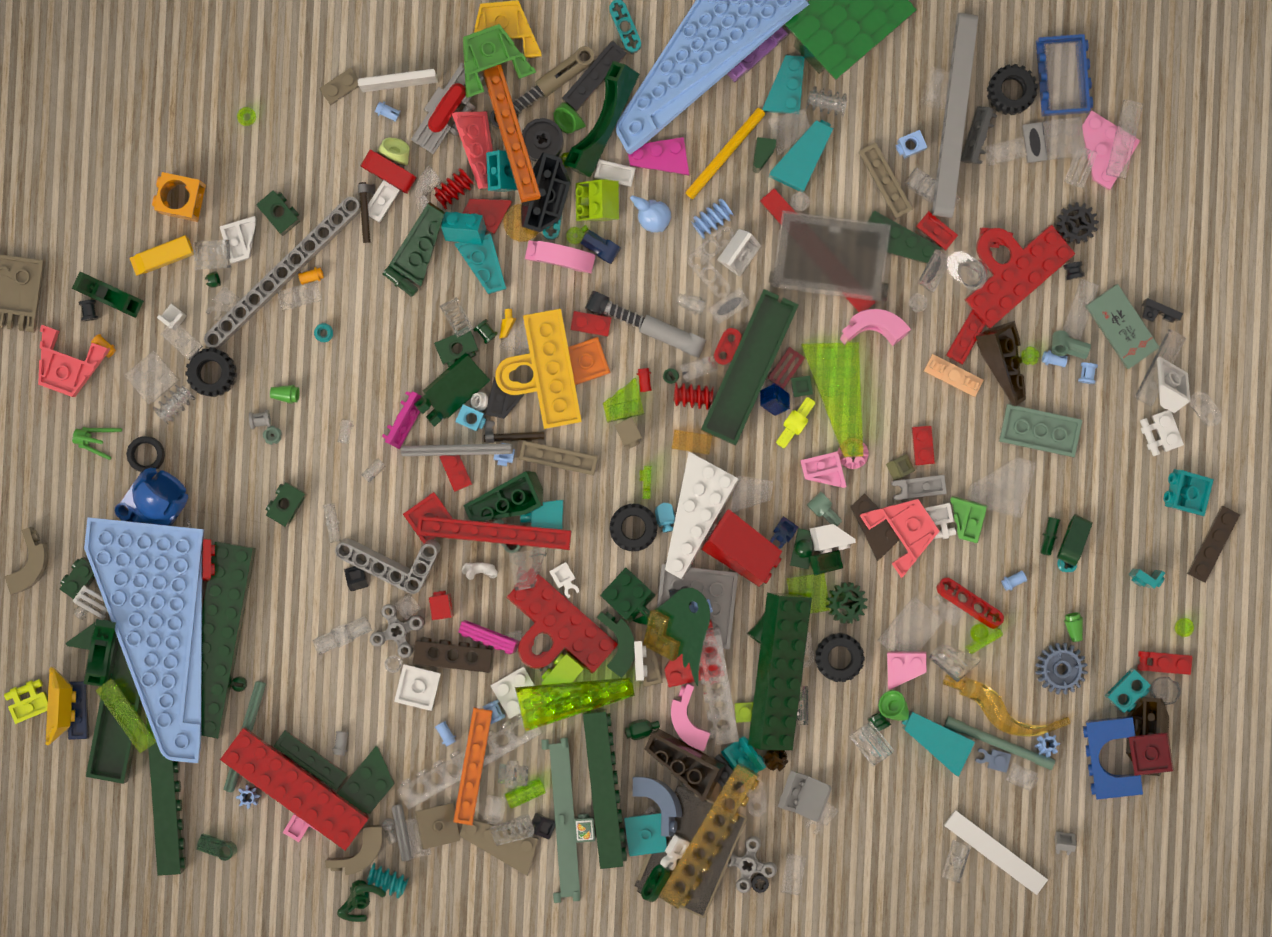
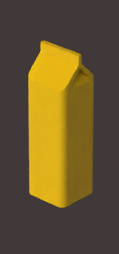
M184 235L130 257V261L136 276L195 255L189 238Z

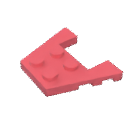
M41 325L42 341H40L41 360H39L38 385L71 397H76L110 349L91 343L86 360L82 361L53 350L60 331Z
M919 499L860 514L869 530L887 519L908 552L892 562L901 578L940 531Z

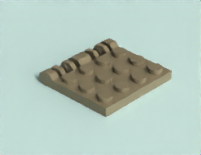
M0 254V328L5 327L6 314H8L7 329L10 330L14 326V315H20L19 331H24L26 325V332L35 333L44 260Z

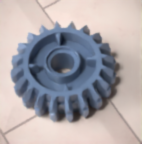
M1055 643V649L1049 645L1048 649L1050 652L1042 650L1045 657H1037V659L1042 661L1041 664H1035L1036 667H1041V670L1035 671V674H1042L1037 680L1039 682L1045 680L1042 687L1046 688L1049 686V692H1053L1055 689L1057 695L1060 694L1061 689L1065 695L1068 694L1067 688L1071 692H1075L1073 685L1080 688L1081 685L1078 683V680L1085 681L1081 674L1088 673L1082 670V667L1088 666L1087 663H1081L1085 656L1078 657L1081 651L1079 649L1074 651L1073 645H1070L1067 650V643H1063L1062 648H1060L1059 643ZM1063 663L1066 666V670L1064 673L1059 674L1057 666Z

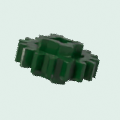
M841 582V587L835 585V591H829L832 596L826 597V600L830 601L826 608H831L828 614L835 615L833 620H840V623L843 624L846 621L848 624H853V620L859 621L858 615L864 616L865 614L862 610L868 607L864 605V602L868 601V598H863L865 591H859L860 586H854V583L848 582V584ZM847 601H852V602H849V604H846V606H845V605H841V604H844V603L847 602Z

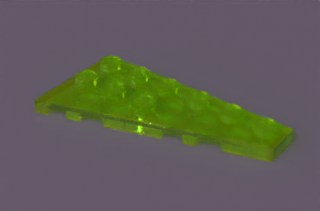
M631 678L514 687L525 732L635 696Z

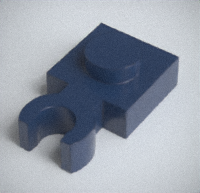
M783 516L773 530L775 534L770 539V542L773 543L774 540H778L780 542L779 548L781 549L786 542L789 543L799 527Z

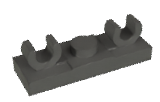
M977 106L961 156V162L982 164L983 161L978 159L979 154L986 153L981 148L987 138L989 127H994L990 120L991 118H997V115L993 113V108Z

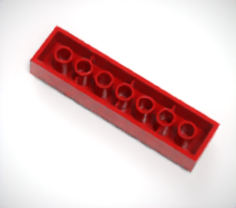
M246 727L242 728L220 759L345 851L370 818Z

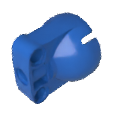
M148 468L139 474L122 501L115 506V514L121 521L172 526L187 504L188 494H186L184 485L170 473L163 470L157 473L156 468Z

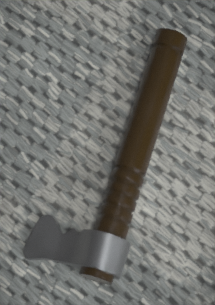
M360 182L357 186L361 202L363 243H371L367 193L375 194V184L368 185L366 182Z
M486 420L484 424V442L486 443L544 439V432L494 434L492 427L495 425V422Z

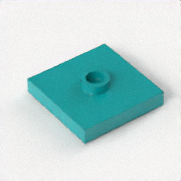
M661 813L624 818L629 856L665 852L667 839L666 836H661Z

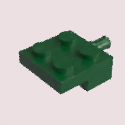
M625 567L600 596L625 620L631 623L640 612L647 619L650 618L649 615H652V612L646 606L656 594Z

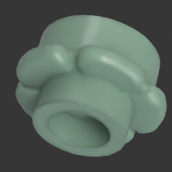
M271 426L264 430L263 438L267 444L272 445L273 443L277 444L280 442L282 432L279 428Z

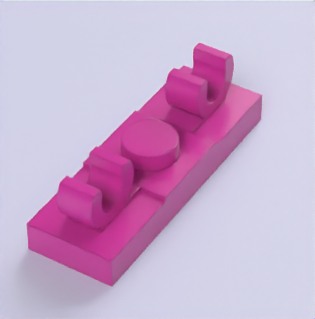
M413 391L412 393H405L409 396L407 402L401 400L400 403L404 407L397 415L393 426H387L391 430L389 435H382L386 439V443L398 449L401 448L420 413L414 404L422 396Z

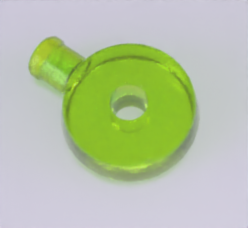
M586 225L582 228L571 227L566 233V238L573 245L580 244L584 233L589 229Z

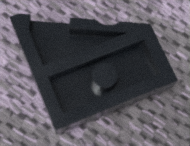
M494 377L485 415L505 419L524 394L510 395L503 392L498 387Z

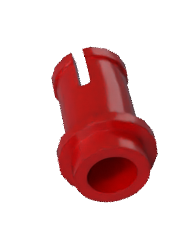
M649 368L638 369V373H636L639 376L640 392L652 391Z

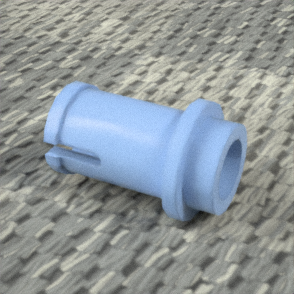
M379 101L375 110L378 116L382 115L396 122L401 111L386 105V102L382 103Z
M1048 350V352L1044 351L1042 362L1045 365L1052 364L1065 368L1068 356H1057L1051 353V350Z
M1021 570L1008 578L1005 576L1001 583L1006 591H1012L1014 587L1027 582V578Z
M446 721L435 726L443 740L442 744H445L447 747L456 742V735L453 736Z

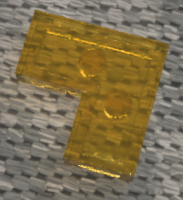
M656 610L650 611L643 646L671 661L677 660L680 642L666 635L669 617Z

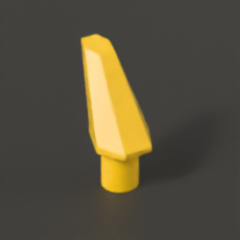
M504 309L505 319H502L500 339L508 336L516 321V318L512 316V309Z

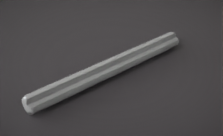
M512 444L401 447L402 456L513 453Z

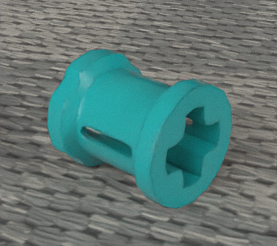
M1060 559L1057 561V566L1062 572H1073L1077 568V564L1076 566L1070 565V568H1064V561Z

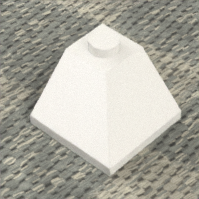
M1159 356L1157 358L1160 405L1175 413L1191 401L1188 373Z

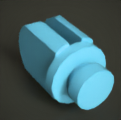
M662 503L655 509L657 524L659 527H664L662 529L663 533L673 531L671 525L675 522L674 510L671 504Z

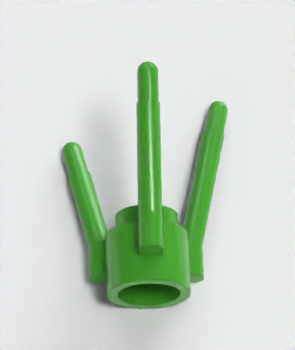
M83 427L82 429H75L72 437L74 444H79V448H84L108 460L111 459L110 456L88 446L90 442L103 444L102 440L92 438V434L89 432H122V428Z

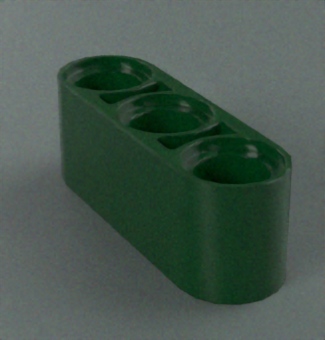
M1074 514L1057 554L1058 559L1076 566L1082 555L1093 522Z

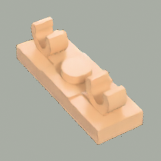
M934 354L931 355L923 371L973 397H976L984 381Z

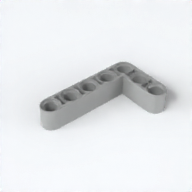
M349 538L343 539L336 546L335 553L338 558L410 594H416L425 584L441 548L436 540L426 541L421 547L411 569ZM342 545L347 546L350 552H344ZM426 547H432L434 554L428 553ZM359 554H364L367 561H362L359 558ZM376 563L383 564L384 570L378 569ZM418 563H423L426 566V570H421ZM393 571H398L401 574V578H396ZM410 580H416L419 586H413Z

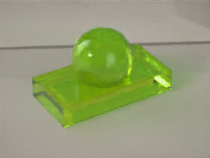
M975 624L970 630V636L974 642L966 646L965 649L969 654H973L1002 637L1003 633L1000 628L989 632L985 625Z

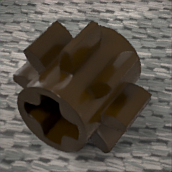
M768 750L767 754L763 756L766 767L772 771L776 769L781 771L788 763L787 754L784 750Z

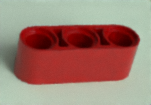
M373 150L368 151L360 165L368 172L385 180L408 194L417 179L410 172Z

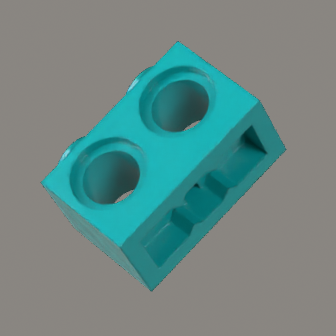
M1131 668L1104 696L1121 712H1130L1136 706L1135 702L1149 693L1150 690L1148 688L1151 685L1135 669ZM1134 680L1140 682V687L1137 690L1132 689V682ZM1121 694L1127 696V700L1123 704H1120L1118 701V697Z

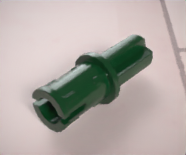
M390 266L384 270L382 275L392 281L396 288L399 287L410 297L417 293L418 288L408 281L405 275L402 276Z
M1048 517L1045 533L1042 534L1044 538L1040 550L1041 554L1047 556L1052 554L1055 539L1058 538L1056 534L1060 519Z

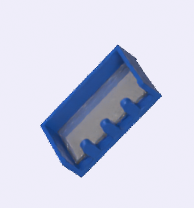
M1085 34L1039 37L1036 40L1042 117L1086 114L1091 111L1090 108H1093V98L1089 96L1092 82L1091 77H1088L1087 71L1090 70V60L1086 58L1089 43L1088 39H1085Z

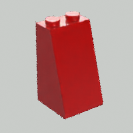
M729 509L721 517L701 549L758 587L763 582L767 584L772 576L770 571L773 567L777 568L782 560L779 556L783 552Z

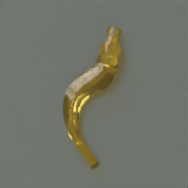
M946 673V679L943 680V685L959 690V695L977 702L989 721L996 728L1008 734L1036 736L1071 724L1069 717L1047 725L1021 723L1010 716L1001 697L988 686L968 677H965L963 680L949 673Z

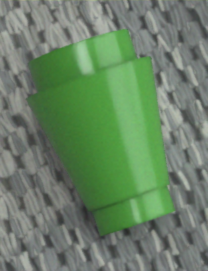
M294 385L271 387L270 398L290 404L299 400L300 390L299 387Z
M1079 612L1066 614L1064 623L1071 641H1082L1083 617H1081Z

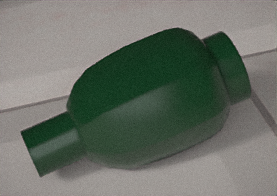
M641 719L630 722L624 730L627 739L640 740L650 736L654 729L660 728L659 721L650 722L649 720Z

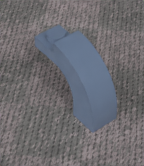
M633 777L632 796L653 799L661 810V836H674V832L677 831L675 817H682L681 805L675 792L660 780L649 777Z

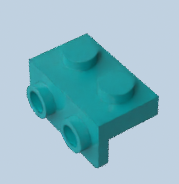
M1132 568L1128 574L1132 577L1131 581L1140 587L1155 589L1156 586L1160 587L1165 580L1163 577L1165 572L1162 570H1154L1152 575L1149 576L1140 569Z
M742 736L723 749L721 754L738 776L746 782L756 773L765 769L766 765L763 758L756 753L752 746L748 745L749 739Z

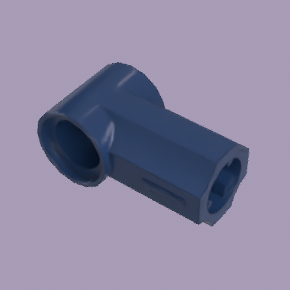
M591 230L587 231L580 243L609 264H612L621 250L620 246L608 239L605 240Z

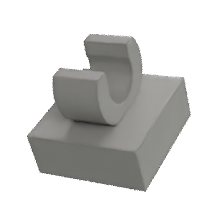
M1056 831L1054 837L1056 853L1059 854L1060 850L1066 851L1067 855L1075 852V834Z

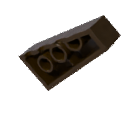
M660 729L651 733L644 748L662 766L671 771L675 778L681 780L687 789L693 791L703 803L710 799L725 764Z

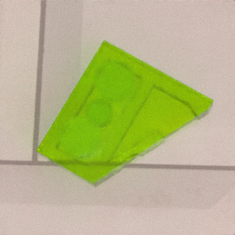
M633 378L625 387L619 389L614 396L603 402L607 423L644 415L636 378Z

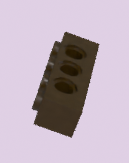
M421 637L420 640L415 641L413 664L490 673L493 649H489V646L484 644L472 647L468 642H459L458 645L451 644L450 640L440 639L438 643L432 642V638ZM431 647L438 648V657L433 658L430 656L429 650ZM455 649L458 652L459 656L456 660L449 658V650ZM471 651L475 652L478 656L475 662H470L467 658V654Z

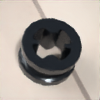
M756 875L751 881L753 890L758 893L765 892L769 887L768 879L764 875ZM757 879L765 880L763 888L755 887Z

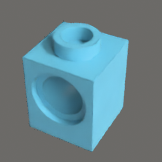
M463 404L455 422L478 431L479 428L482 429L484 427L486 418H484V413ZM471 413L477 416V421L474 424L467 422V416Z

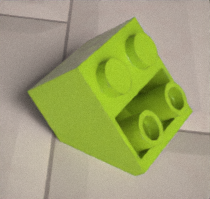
M600 179L575 183L576 221H610L619 219V181Z
M568 652L565 655L561 653L554 661L556 666L553 669L548 668L542 675L543 681L541 684L543 686L572 684L583 671L584 666Z

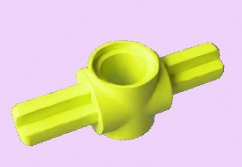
M806 397L797 411L792 410L783 423L785 429L777 439V445L786 448L793 436L799 435L808 423L806 417L815 405L814 400Z

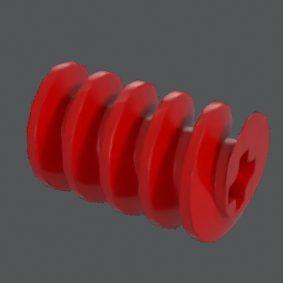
M461 168L458 169L459 176L455 173L452 174L454 180L447 177V185L442 182L440 183L441 190L437 187L434 188V196L445 210L447 209L446 202L453 205L452 198L459 200L458 193L465 195L464 188L471 191L470 184L475 185Z
M675 382L673 401H675L677 407L680 402H682L683 407H686L688 402H690L691 408H694L697 403L699 409L705 404L706 410H709L712 405L714 386L711 391H709L707 385L704 386L703 390H701L700 385H697L694 390L692 384H689L686 389L685 383H682L680 388H678V384Z

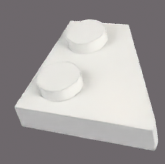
M255 216L220 226L231 264L250 259L257 221Z

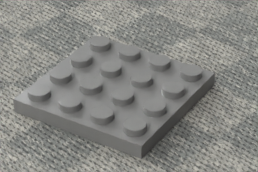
M662 564L657 608L670 599V589L679 590L681 587L688 586V588L700 591L706 600H710L713 612L710 613V619H712L718 647L730 649L738 573L690 567L682 580L666 571V564ZM660 632L654 633L653 641H658Z

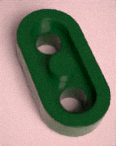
M660 864L653 868L641 891V896L644 900L654 902L659 898L660 893L670 878L669 868H665Z

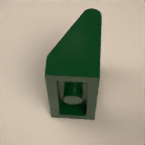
M757 137L753 161L754 173H759L774 153L777 139Z

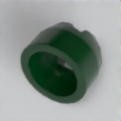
M216 271L206 275L205 280L209 281L206 283L208 287L215 288L221 285L219 274Z
M669 368L665 370L663 379L665 382L673 384L678 381L679 373L676 369ZM670 371L672 372V374H673L674 377L676 378L674 381H673L672 377H671L670 374H669Z
M242 676L235 677L231 682L232 689L236 692L245 690L247 680ZM234 682L243 683V687L235 686Z

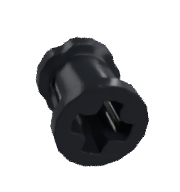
M96 300L79 301L83 316L81 321L98 319L94 305Z

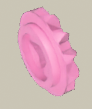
M847 439L838 449L840 462L846 468L857 469L867 462L869 455L867 446L859 439ZM853 445L855 451L861 453V455L855 456L854 462H852L850 455L845 454V452L852 451Z

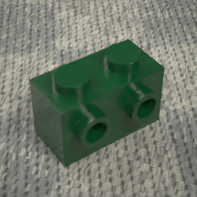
M87 557L77 559L71 567L73 570L70 575L66 574L60 582L62 584L60 590L72 599L76 597L83 586L89 587L95 579Z

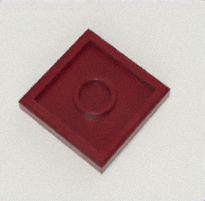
M1168 732L1129 737L1135 776L1174 771Z

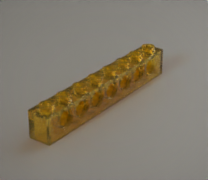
M741 763L737 764L659 894V898L677 909L687 905L691 898L688 896L692 889L695 890L701 881L698 879L700 874H705L710 866V863H708L711 856L715 857L720 849L718 844L721 839L725 841L730 833V830H728L730 824L736 823L740 816L738 813L741 806L745 807L750 799L748 794L751 790L755 791L760 782L757 780L760 776L759 774ZM738 782H742L745 785V790L742 793L736 790ZM727 799L734 800V809H729L726 806ZM718 815H722L725 818L723 826L718 825L716 822ZM707 832L714 833V842H709L707 840ZM698 848L705 851L703 859L699 858L696 854ZM688 865L695 867L694 875L688 874L686 870ZM679 881L683 882L686 886L683 892L677 889Z

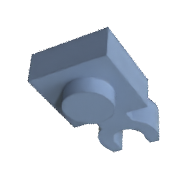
M978 748L977 751L982 752L984 757L983 759L975 758L976 762L981 764L988 762L987 768L1007 773L1011 758L1010 753L992 749L991 754H988L986 750Z

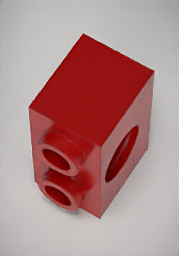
M446 590L438 591L429 597L432 620L454 616L451 593L446 594Z

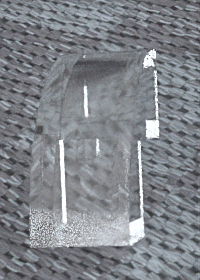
M430 165L423 171L416 185L415 201L420 215L429 203L426 196L435 187L440 186L442 182Z

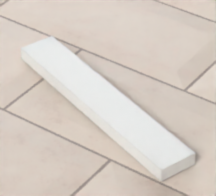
M954 810L945 822V827L1036 895L1048 881L1047 878L958 811Z

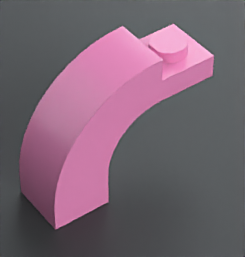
M529 240L525 259L553 264L578 272L592 273L596 255L563 245Z
M869 309L861 311L851 318L850 324L842 330L843 334L840 340L845 345L859 333L873 330L881 333L894 346L907 336L911 329L900 317L889 311Z
M687 683L685 687L681 686L678 697H681V700L679 701L674 698L672 700L671 719L674 729L685 743L693 748L704 751L710 732L694 726L688 719L687 706L694 685Z

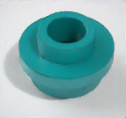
M321 323L316 326L314 336L320 342H328L333 337V329L330 325ZM324 329L327 330L325 337L321 336V331Z

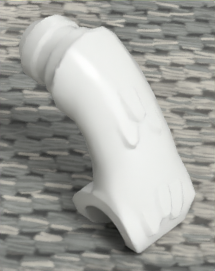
M466 563L462 568V573L466 574L469 580L474 579L475 574L484 573L490 578H495L498 574L495 566L489 563Z

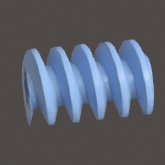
M721 198L718 200L719 205L716 203L712 204L713 210L707 207V214L701 211L700 218L697 216L693 217L694 223L692 222V224L703 239L705 238V231L708 234H712L711 227L718 230L717 223L724 226V218L727 221H731L729 215H733V213Z

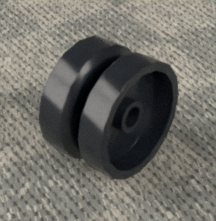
M545 118L534 119L523 129V139L529 159L537 162L543 152L557 157L562 153L564 146L562 131L552 120ZM541 139H545L547 141L546 143L543 142L542 145L539 144V141Z

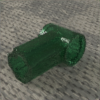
M202 833L196 850L226 861L236 855L237 846L232 841H224ZM224 846L230 849L229 856L223 853Z

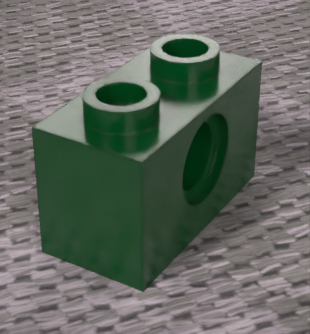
M273 190L259 201L256 206L276 230L284 236L300 222L297 218L299 213L293 206L289 208L285 204L287 199L281 192L277 194ZM279 207H283L284 214L280 217H277L275 215V210Z
M470 328L434 343L442 364H447L448 367L464 353H467L472 358L479 351ZM457 343L463 347L462 352L459 354H455L452 351L453 346Z
M285 482L284 485H279L275 492L277 497L274 501L271 500L265 510L268 511L266 516L284 527H288L307 494L290 483ZM284 498L288 499L290 503L287 509H283L280 506V502Z

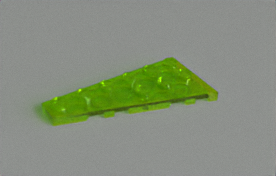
M848 342L845 345L843 343L801 344L843 457H863L859 342Z

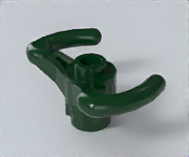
M363 880L354 881L352 887H350V896L338 909L337 916L351 922H364L367 920L366 915L348 913L355 908H366L370 904V892L382 898L386 896V892L377 886L367 884Z

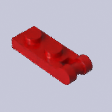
M1138 651L1140 662L1137 664V670L1191 675V655ZM1148 658H1152V665H1147Z

